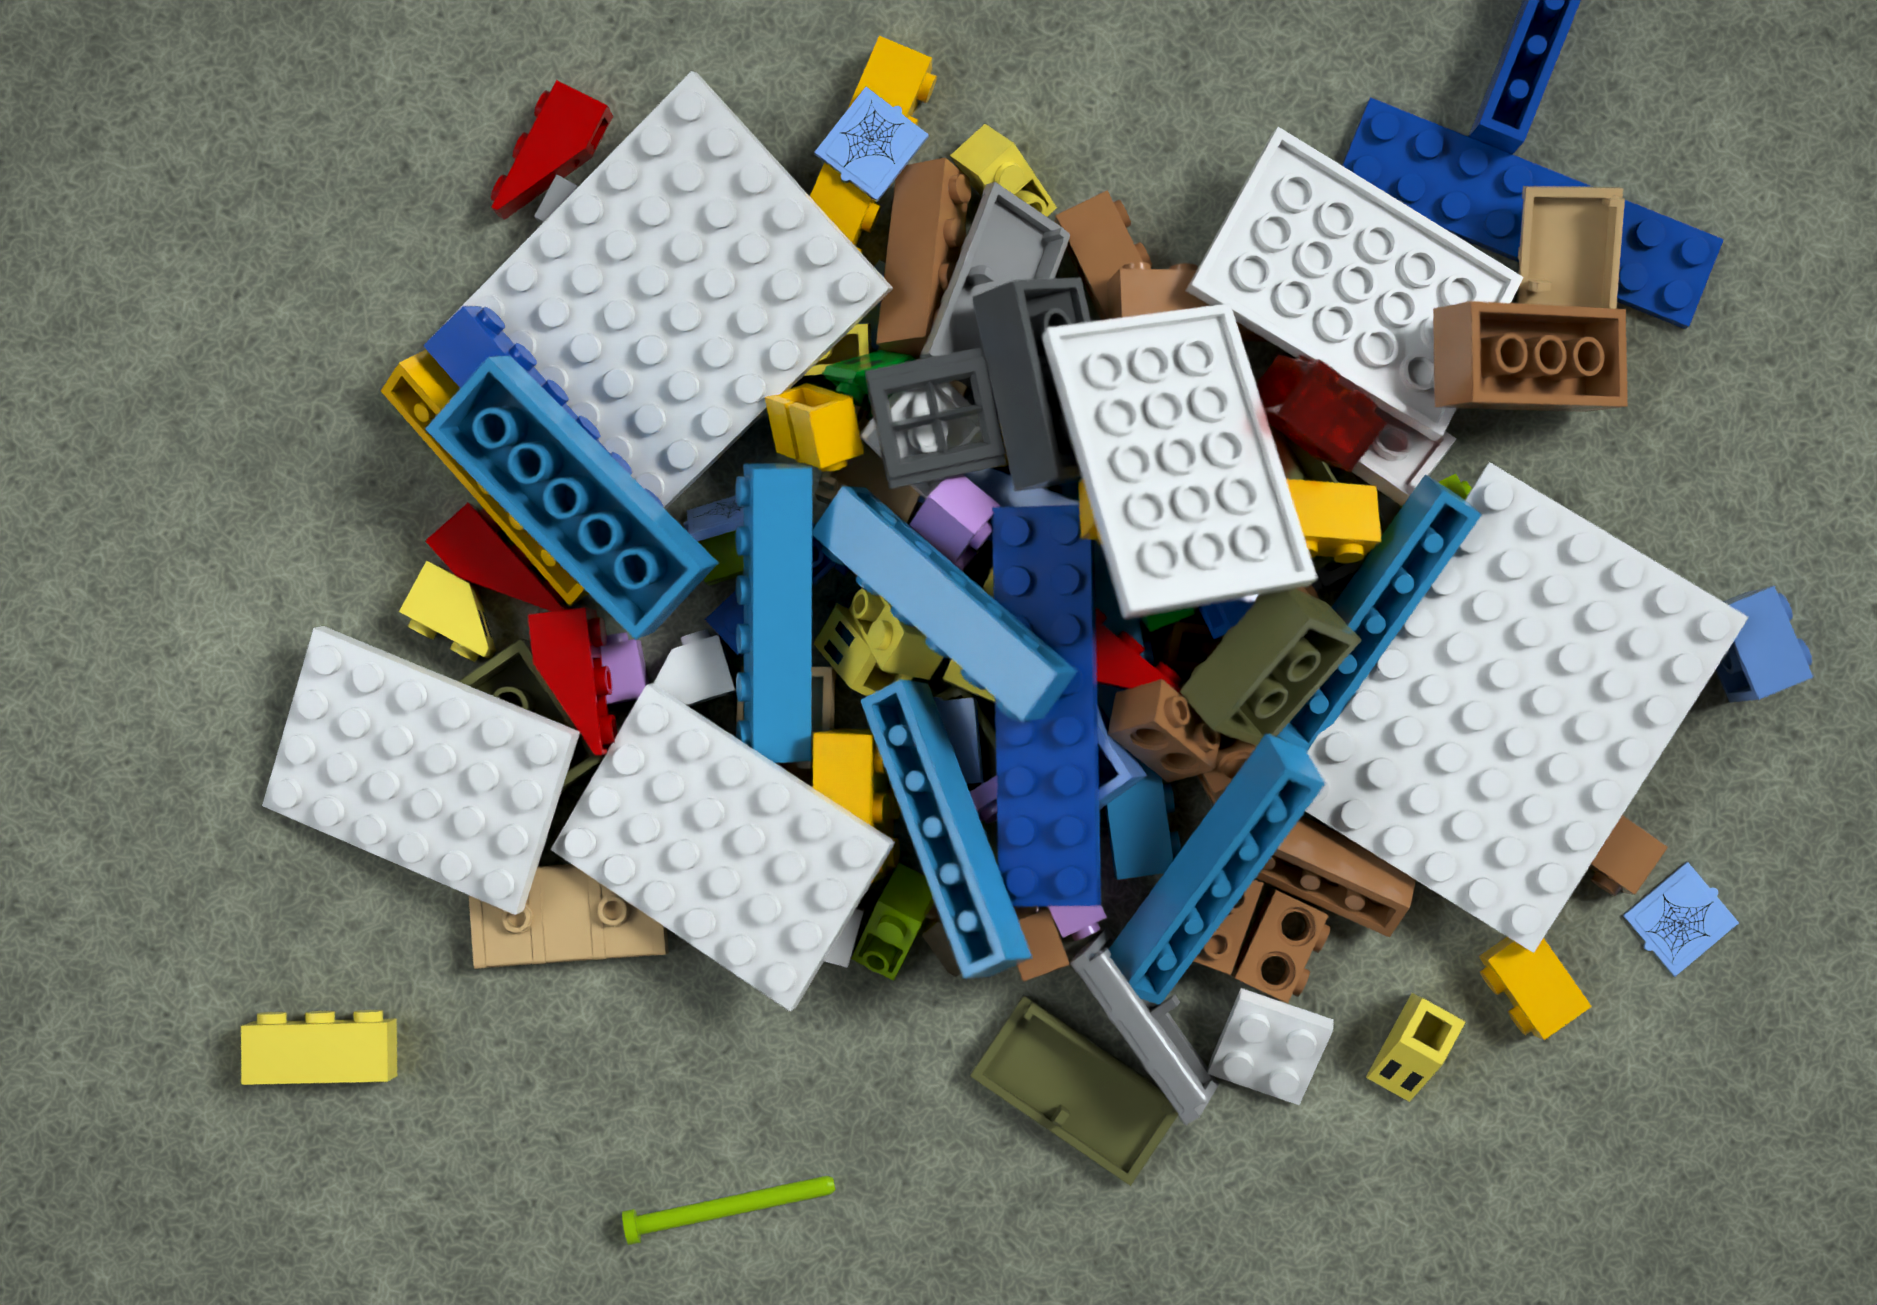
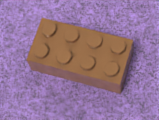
M1468 301L1433 308L1436 408L1590 412L1628 407L1626 309Z

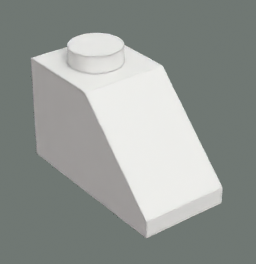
M708 629L681 637L683 646L671 649L653 683L688 707L736 692V681L723 639L720 635L710 637Z

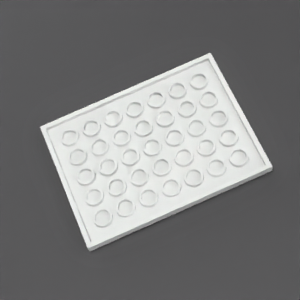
M691 71L462 306L488 307L494 311L504 322L505 329L503 332L514 344L519 343L530 351L537 361L535 366L537 371L546 381L548 379L554 381L565 391L569 398L566 404L578 417L584 416L594 424L600 432L601 437L598 440L609 453H617L629 464L633 472L631 476L643 488L655 494L666 510L767 412L764 397L781 394L795 385L893 287L699 74Z
M1489 462L1465 499L1482 516L1336 721L1318 734L1307 753L1326 784L1307 808L1306 812L1534 953L1749 617Z

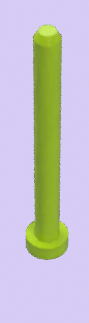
M822 1176L638 1216L635 1209L622 1211L626 1241L628 1245L641 1243V1235L831 1195L836 1190L833 1177Z

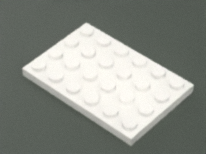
M1277 127L1271 134L1186 291L1210 306L1230 303L1235 320L1433 441H1436L1443 436L1457 408L1435 407L1433 308L1468 301L1511 303L1523 277L1285 130Z
M1230 303L1047 328L1042 336V340L1124 618L1311 585L1317 579Z
M320 626L313 628L262 806L517 915L524 911L580 732L330 628Z
M646 684L618 732L615 743L611 744L551 850L787 1010L792 1011L799 1004L896 842L655 684Z

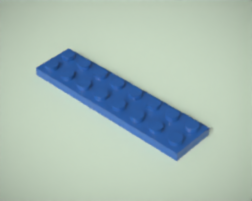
M1371 97L1367 102L1342 164L1346 169L1460 239L1519 262L1518 252L1521 240L1523 186L1592 187ZM1625 200L1617 302L1683 329L1688 328L1724 239Z
M1079 504L992 508L994 512L992 515L994 600L1077 671L1043 719L1015 721L1006 716L996 705L998 869L1013 906L1101 905L1094 540L1081 539Z

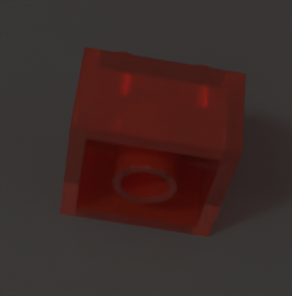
M1278 355L1256 385L1267 421L1314 459L1351 472L1387 424L1374 413L1378 405L1362 392L1356 389L1349 392L1337 382L1341 375L1325 362L1316 359L1313 363L1302 355H1299L1296 359Z

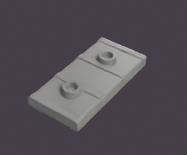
M998 183L986 184L968 236L962 245V252L948 288L944 292L941 300L942 304L920 357L925 359L982 347L983 355L985 356L972 297L1013 280L1055 279L1070 234L1060 225ZM970 378L958 380L972 389Z
M1106 927L1092 937L1069 963L1075 972L1081 976L1105 1010L1107 1017L1118 1028L1142 1062L1144 1069L1152 1076L1177 1111L1184 1125H1187L1200 1117L1219 1083L1214 1076L1208 1074V1067L1168 1013L1179 1005V999L1174 994L1164 1000L1161 1005L1140 999L1110 957L1111 953L1108 949L1116 938L1109 928Z

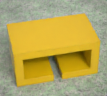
M808 383L788 389L778 395L764 397L777 453L796 459L797 463L815 466L819 471L823 472L841 469L847 465V459L864 454L852 397Z
M1505 937L1478 956L1485 965V968L1480 971L1482 978L1496 995L1502 992L1507 995L1509 1001L1514 1006L1508 1011V1014L1524 1035L1532 1032L1534 1036L1546 1040L1592 1007L1544 938L1534 953L1509 937Z

